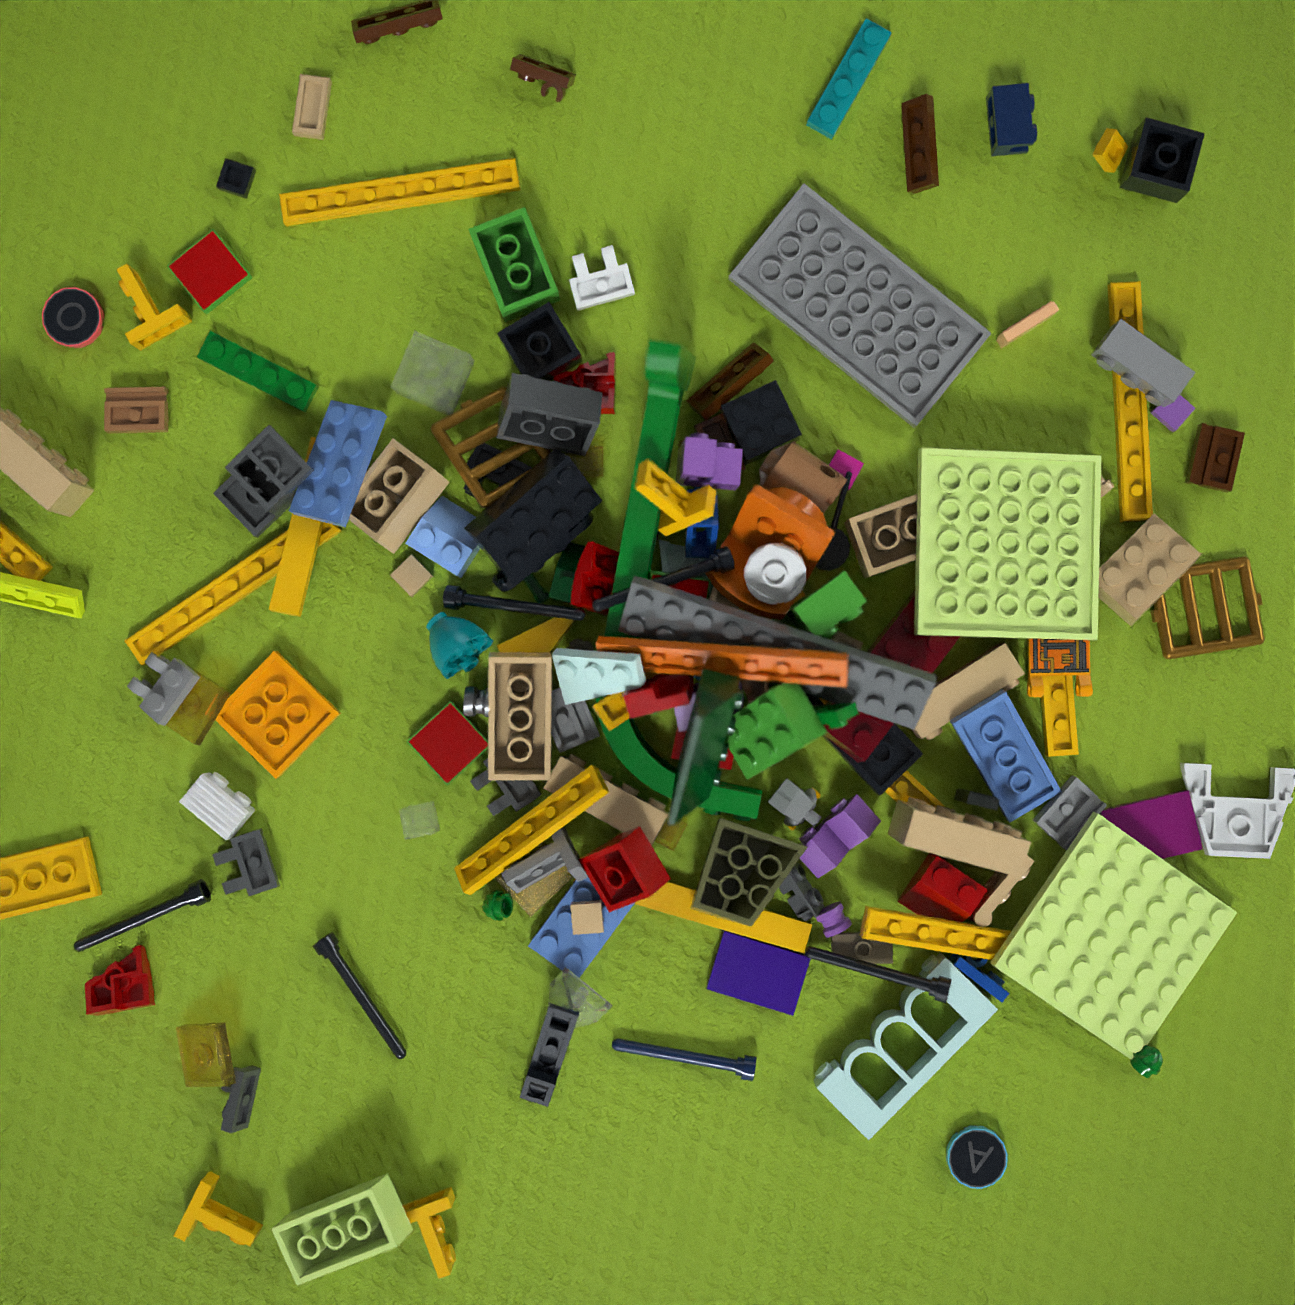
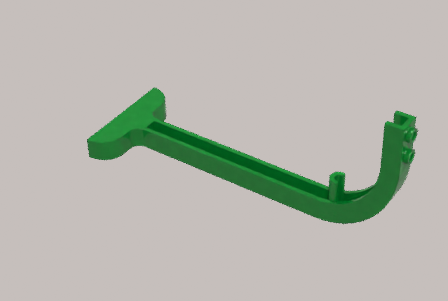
M649 339L645 365V379L649 383L648 396L612 593L631 587L634 576L648 579L649 571L651 570L661 509L636 490L635 483L639 463L647 459L667 475L669 473L684 391L689 389L696 357L680 344ZM626 602L609 608L604 636L638 639V637L618 631ZM606 696L596 698V703ZM598 716L610 747L623 765L651 789L672 799L677 767L663 759L652 749L641 734L635 719L629 718L609 732ZM720 781L718 787L712 786L710 797L698 807L703 808V812L707 814L721 815V812L733 814L734 819L750 821L751 818L757 819L763 789Z

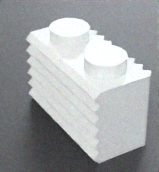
M203 773L179 802L222 838L229 840L236 835L254 813L255 809L250 806L252 801L242 792L237 791L235 793L228 788L229 782L219 773Z

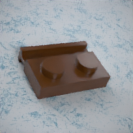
M1206 423L1199 424L1185 483H1192L1200 487L1226 493L1231 492L1245 433L1219 426H1209Z

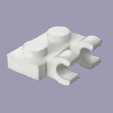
M613 245L601 248L606 269L589 274L584 253L572 256L577 277L569 279L577 311L635 295L627 263L618 266Z

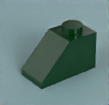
M570 542L567 548L562 550L549 593L550 599L571 604L573 580L585 546Z

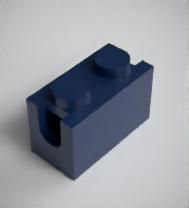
M1029 83L992 86L986 97L991 156L1027 153L1029 151L1028 146H1032L1037 140V125L1035 123L1032 124L1031 115L1034 111L1035 101L1034 95L1029 93Z

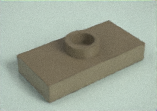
M841 932L831 937V952L873 964H893V943L863 939L859 936L860 932Z

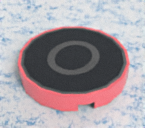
M76 287L63 288L54 292L45 302L42 310V325L47 335L56 343L65 347L83 348L93 343L102 332L104 311L100 302L89 292Z

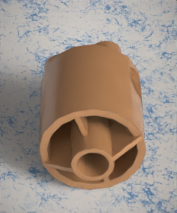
M794 441L772 449L759 468L761 487L766 490L787 488L797 491L813 501L823 515L847 481L843 474Z

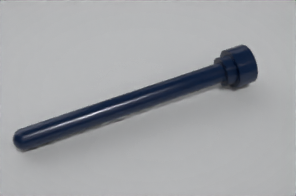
M618 1038L612 1041V1048L615 1051L733 1071L735 1075L741 1076L742 1080L753 1081L757 1060L755 1056L744 1055V1058L738 1057L736 1060Z

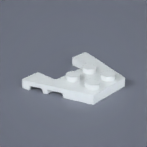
M1180 763L1186 790H1189L1205 855L1270 859L1284 823L1281 821L1288 803L1291 804L1293 800L1291 795L1295 787V768L1270 767L1269 798L1264 799L1211 796L1212 765Z

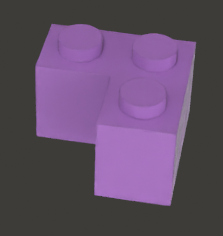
M692 433L690 437H685L678 449L676 482L681 486L704 487L710 485L713 489L735 491L740 486L743 449L735 448V445L732 443H717L716 445L717 440L709 439V435Z

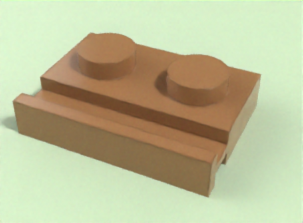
M166 387L104 388L106 393V401H104L105 432H168V389Z

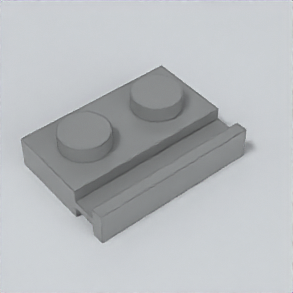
M561 688L551 691V734L559 753L600 736L586 701L565 705Z
M1073 775L1060 788L1062 792L1052 797L1033 819L1044 832L1065 850L1069 848L1092 812L1100 814L1107 806L1082 781Z

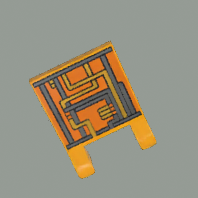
M1028 638L1027 695L1029 697H1042L1044 695L1042 676L1077 675L1075 683L1076 696L1089 697L1093 694L1090 676V640Z

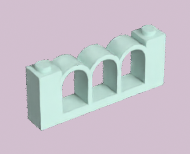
M941 952L937 956L931 955L922 964L923 970L919 974L923 978L930 980L933 977L939 979V976L952 979L947 1002L961 1017L937 1041L911 1015L910 1009L914 998L920 993L927 991L906 986L900 997L899 1004L901 1010L891 1009L883 1011L872 1022L870 1029L871 1040L861 1039L852 1042L843 1051L840 1064L835 1059L830 1064L825 1062L815 1073L816 1078L813 1081L816 1088L868 1140L998 1010ZM894 1022L908 1024L931 1046L908 1071L881 1046L880 1039L883 1030ZM870 1052L877 1054L901 1077L878 1101L851 1076V1063L861 1053Z

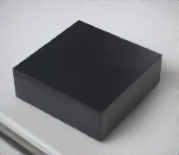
M225 158L216 187L221 191L247 199L256 170L254 167Z

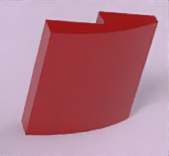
M594 541L586 544L573 580L572 605L606 617L608 616L609 608L595 611L592 603L598 598L612 594L619 552Z

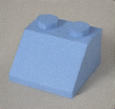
M441 496L423 515L405 544L462 578L480 550L478 544L464 529L476 517Z

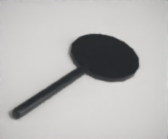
M850 471L846 473L845 478L847 481L841 489L832 524L828 526L833 529L835 534L815 566L820 570L831 571L837 569L846 562L849 556L850 544L848 538L841 530L837 529V525L852 476Z

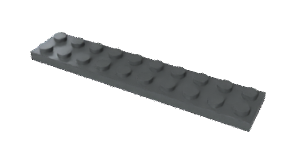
M634 576L618 630L641 639L848 653L847 687L799 684L803 692L836 704L856 702L857 709L860 712L914 730L937 679V675L638 576ZM773 682V683H776V684L781 685V684H783V683H785V682Z

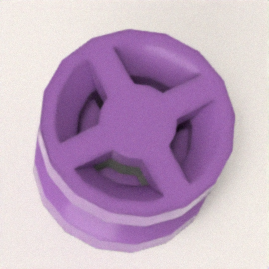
M840 901L824 907L818 917H816V920L821 922L824 927L823 933L826 938L835 936L852 925L850 918L844 915V907Z

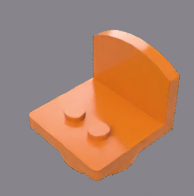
M754 485L747 495L729 535L720 547L727 546L734 559L735 569L725 573L720 571L714 572L713 570L705 574L711 580L713 586L736 606L761 617L782 620L796 597L792 601L777 604H767L757 600L749 592L745 581V565L749 556L758 547L768 543H783L793 547L802 556L806 565L807 581L835 532L826 525L825 517L818 506L803 494L787 488L766 490L760 485Z

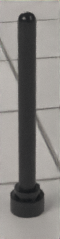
M725 546L714 550V554L710 555L707 560L651 579V581L671 586L713 570L714 572L720 571L721 573L734 570L735 563L729 548ZM630 587L594 600L592 603L593 609L595 611H602L626 602Z
M447 585L443 594V606L445 609L459 610V608H464L467 605L577 621L583 620L586 616L585 611L580 608L468 594L466 590H462L461 586Z
M202 879L189 884L183 894L77 940L74 943V949L78 952L84 951L188 904L190 906H201L210 902L211 893L208 885Z
M333 932L329 933L312 947L319 956L322 955L324 959L328 958L395 1057L397 1059L405 1058L407 1054L406 1049L339 953V940Z
M812 946L805 949V955L810 959L929 992L928 995L934 997V1000L943 1003L947 1002L952 981L950 978L939 976V979L933 977L930 980Z

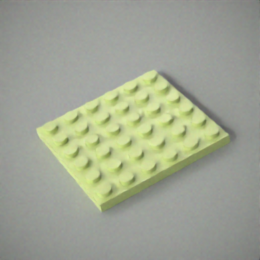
M937 448L919 449L914 635L1098 640L1101 456Z
M1093 811L990 963L1132 1060L1134 1058L1133 1053L1140 1052L1145 1045H1148L1237 912L1103 816Z

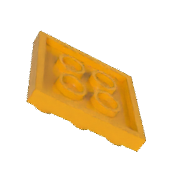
M273 651L211 716L275 779H278L337 719L341 712L278 651Z

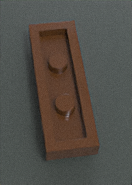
M423 0L352 20L351 25L356 44L361 42L371 44L385 35L399 36L407 33L410 28L434 26L443 17L438 0Z
M928 94L901 103L907 192L913 194L939 186L933 96Z
M753 342L686 402L692 410L704 420H707L719 411L721 405L726 404L731 398L739 394L747 384L763 373L774 361L767 351Z

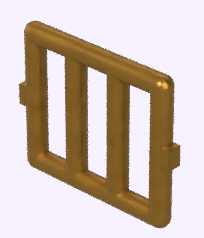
M504 386L474 402L469 399L460 404V410L431 426L432 434L482 508L489 507L527 472L489 493L485 492L478 481L479 478L533 448L541 460L551 452L547 448L517 443L472 469L469 468L462 455L496 437L498 421L454 445L446 431L494 404L503 401L507 389Z
M1245 556L1193 564L1179 578L1191 644L1174 646L1164 594L1153 604L1154 610L1150 611L1152 622H1157L1162 654L1165 659L1261 645L1265 640L1259 605H1263L1261 593H1256L1250 560ZM1239 569L1251 634L1234 637L1222 572ZM1209 574L1221 639L1204 642L1192 577Z

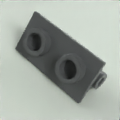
M796 862L791 872L779 886V889L783 895L793 890L795 894L790 896L787 901L796 916L802 918L803 921H807L813 916L815 918L818 917L824 907L823 898L820 892L810 885L803 866Z

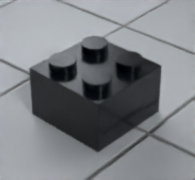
M1146 117L1134 130L1119 188L1178 203L1190 191L1205 133Z
M550 302L497 333L500 342L520 375H529L533 378L551 381L554 379V376L582 362L581 353Z
M776 380L720 407L719 413L723 414L737 449H743L742 460L745 466L769 455L772 449L792 443V441H798L802 435Z

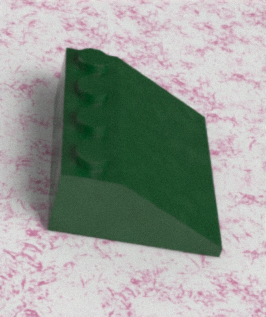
M702 669L675 772L668 818L669 825L677 824L710 797L712 786L718 787L722 769L718 768L719 761L725 762L729 748V743H725L726 735H733L736 724V717L732 716L734 708L740 709L744 690H739L740 677Z

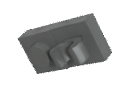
M251 1065L244 1068L232 1067L225 1069V1073L233 1077V1082L221 1086L223 1091L230 1092L229 1099L222 1111V1131L234 1133L248 1128L261 1068Z

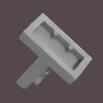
M564 826L551 835L554 841L552 844L540 847L535 854L525 860L515 862L508 870L501 873L506 884L516 893L521 892L563 866H566L568 872L578 882L588 877L579 862L580 857Z

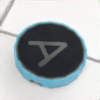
M971 1125L965 1127L964 1130H961L959 1133L956 1132L951 1137L946 1147V1162L951 1174L959 1183L969 1188L983 1189L994 1185L1003 1176L1007 1168L1008 1154L1003 1141L994 1131L984 1126Z

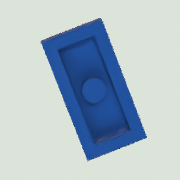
M952 954L948 960L1001 1003L1009 995V992L1002 987L1005 981L990 970L986 975L980 969H976L977 967L984 966L988 959L978 958L977 960H972L970 956L962 958L958 954Z

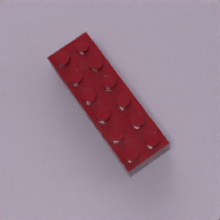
M914 590L867 652L932 674L961 636L914 635ZM830 701L827 702V704H836ZM858 711L859 714L848 719V724L843 727L830 729L828 724L823 725L827 731L823 736L858 763L865 762L892 727L893 722Z

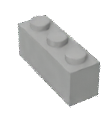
M1122 319L1111 326L1091 354L1097 359L1096 362L1100 367L1108 371L1113 370L1121 376V381L1125 385L1133 389L1138 388L1146 394V399L1156 406L1166 407L1175 402L1196 373Z

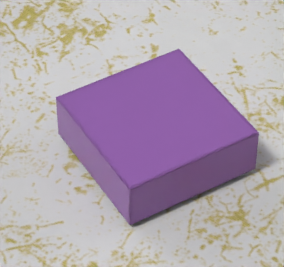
M1179 395L1175 402L1166 407L1155 406L1150 413L1171 432H1174L1195 410V407Z

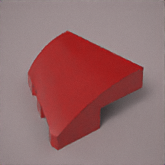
M615 352L607 353L606 359L589 365L586 362L579 365L574 371H565L554 376V381L561 384L602 392L601 414H615Z
M661 673L647 679L641 688L625 691L623 698L630 719L690 704L693 695L694 676Z
M135 946L132 948L133 952L120 962L115 961L107 967L102 975L95 976L85 983L87 1015L100 1016L155 1005L152 976L144 946Z

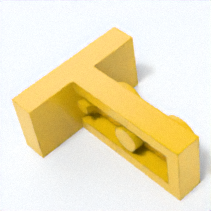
M125 264L116 269L121 277L118 283L125 295L133 298L136 304L133 310L142 322L141 325L125 333L131 345L141 351L192 322L187 311L178 304L160 313L139 274L131 266Z
M649 459L639 463L635 489L661 509L658 531L663 535L668 536L713 516L716 490L710 485L689 493Z
M209 1171L200 1181L174 1237L185 1241L194 1231L198 1221H200L206 1229L214 1232L220 1231L228 1235L234 1243L250 1247L258 1237L263 1224L211 1199L210 1196L220 1176Z
M452 1187L402 1205L410 1224L418 1222L438 1279L450 1275L456 1261L454 1248L451 1243H446L443 1235L445 1233L444 1221L441 1215L436 1216L437 1213L452 1208L455 1201Z

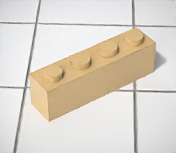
M1006 643L997 644L935 684L915 730L911 729L917 738L923 739L926 737L927 740L938 736L943 732L941 727L950 722L951 719L990 697L1000 689L1008 691L1020 683L1018 678L1025 673Z
M570 754L569 757L560 756L551 773V780H547L544 789L551 793L556 792L586 769L584 767L586 761L573 754ZM599 769L609 793L586 809L585 812L622 832L640 826L652 846L669 815L664 810L666 805L652 797L646 801L637 796L639 793L638 789L624 782L622 786L611 781L613 776Z

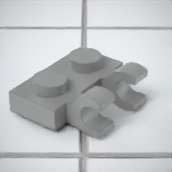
M151 652L145 663L160 673L161 677L154 686L144 679L141 682L138 678L133 677L127 687L144 699L139 707L157 724L166 726L200 676L182 660L174 658L170 662L164 656L160 655L158 657Z

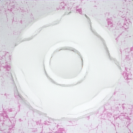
M768 543L758 547L749 556L745 565L747 588L757 600L767 604L792 601L801 593L806 582V565L802 556L793 547L783 543Z

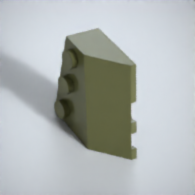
M720 818L717 821L690 909L751 927L808 847Z

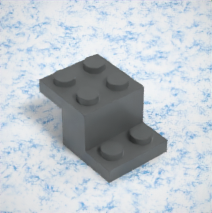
M268 425L225 466L232 476L213 494L254 537L258 538L291 506L296 493L295 489L314 470L272 426Z

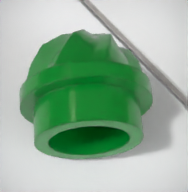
M495 890L485 896L482 909L487 917L500 921L511 915L513 899L510 894L502 890Z
M1145 1045L1140 1052L1133 1053L1134 1058L1130 1060V1063L1139 1074L1150 1078L1153 1074L1157 1075L1160 1072L1163 1058L1157 1048Z

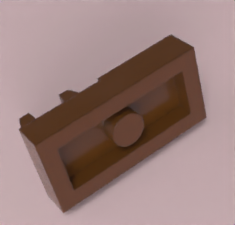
M522 54L513 57L510 70L517 72V77L522 80L535 82V79H541L546 81L541 88V96L543 97L548 95L550 87L556 88L558 92L557 102L563 100L566 93L565 89L574 84L576 76L574 73Z

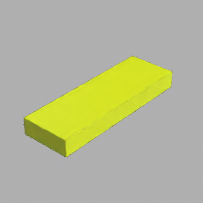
M0 572V601L76 618H82L85 613L82 590Z

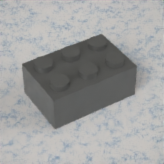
M512 373L500 406L496 438L552 450L556 448L561 452L585 456L600 424L602 392L565 385L557 381L533 378L529 375Z

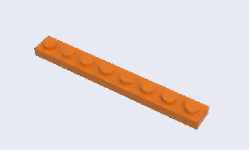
M599 636L596 641L597 651L640 654L644 672L701 676L702 669H707L745 680L847 687L848 653Z

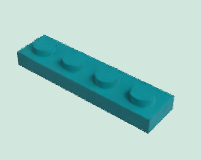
M867 18L865 19L810 115L806 126L831 140L833 139L890 39L892 32Z

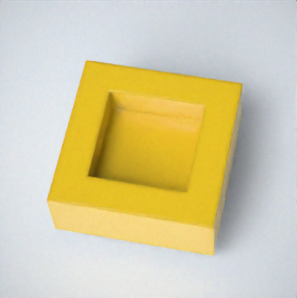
M1106 128L1092 155L1105 172L1115 173L1129 146L1117 129Z

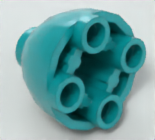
M445 612L436 614L426 625L427 630L430 632L429 644L432 659L446 679L453 677L462 669L465 672H469L479 663L477 657L493 643L491 637L473 622L459 617L447 616Z

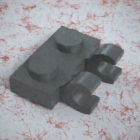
M488 758L483 761L487 770L470 781L476 791L493 781L488 780ZM495 780L504 795L487 807L493 816L510 805L517 812L542 794L533 780Z
M262 828L231 838L232 848L212 854L216 866L237 859L242 874L240 877L222 883L225 895L246 888L248 896H252L280 886Z

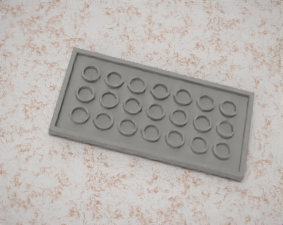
M805 183L728 277L732 283L913 428L919 424L991 335L990 331Z

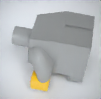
M787 778L768 801L778 811L786 815L784 825L791 830H795L796 826L800 823L803 824L805 820L815 826L821 819V816L813 811L817 806L815 803L821 797V794L813 787L804 792Z

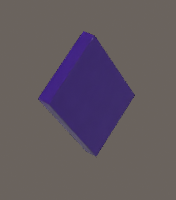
M723 930L706 989L793 1016L810 958L799 952Z

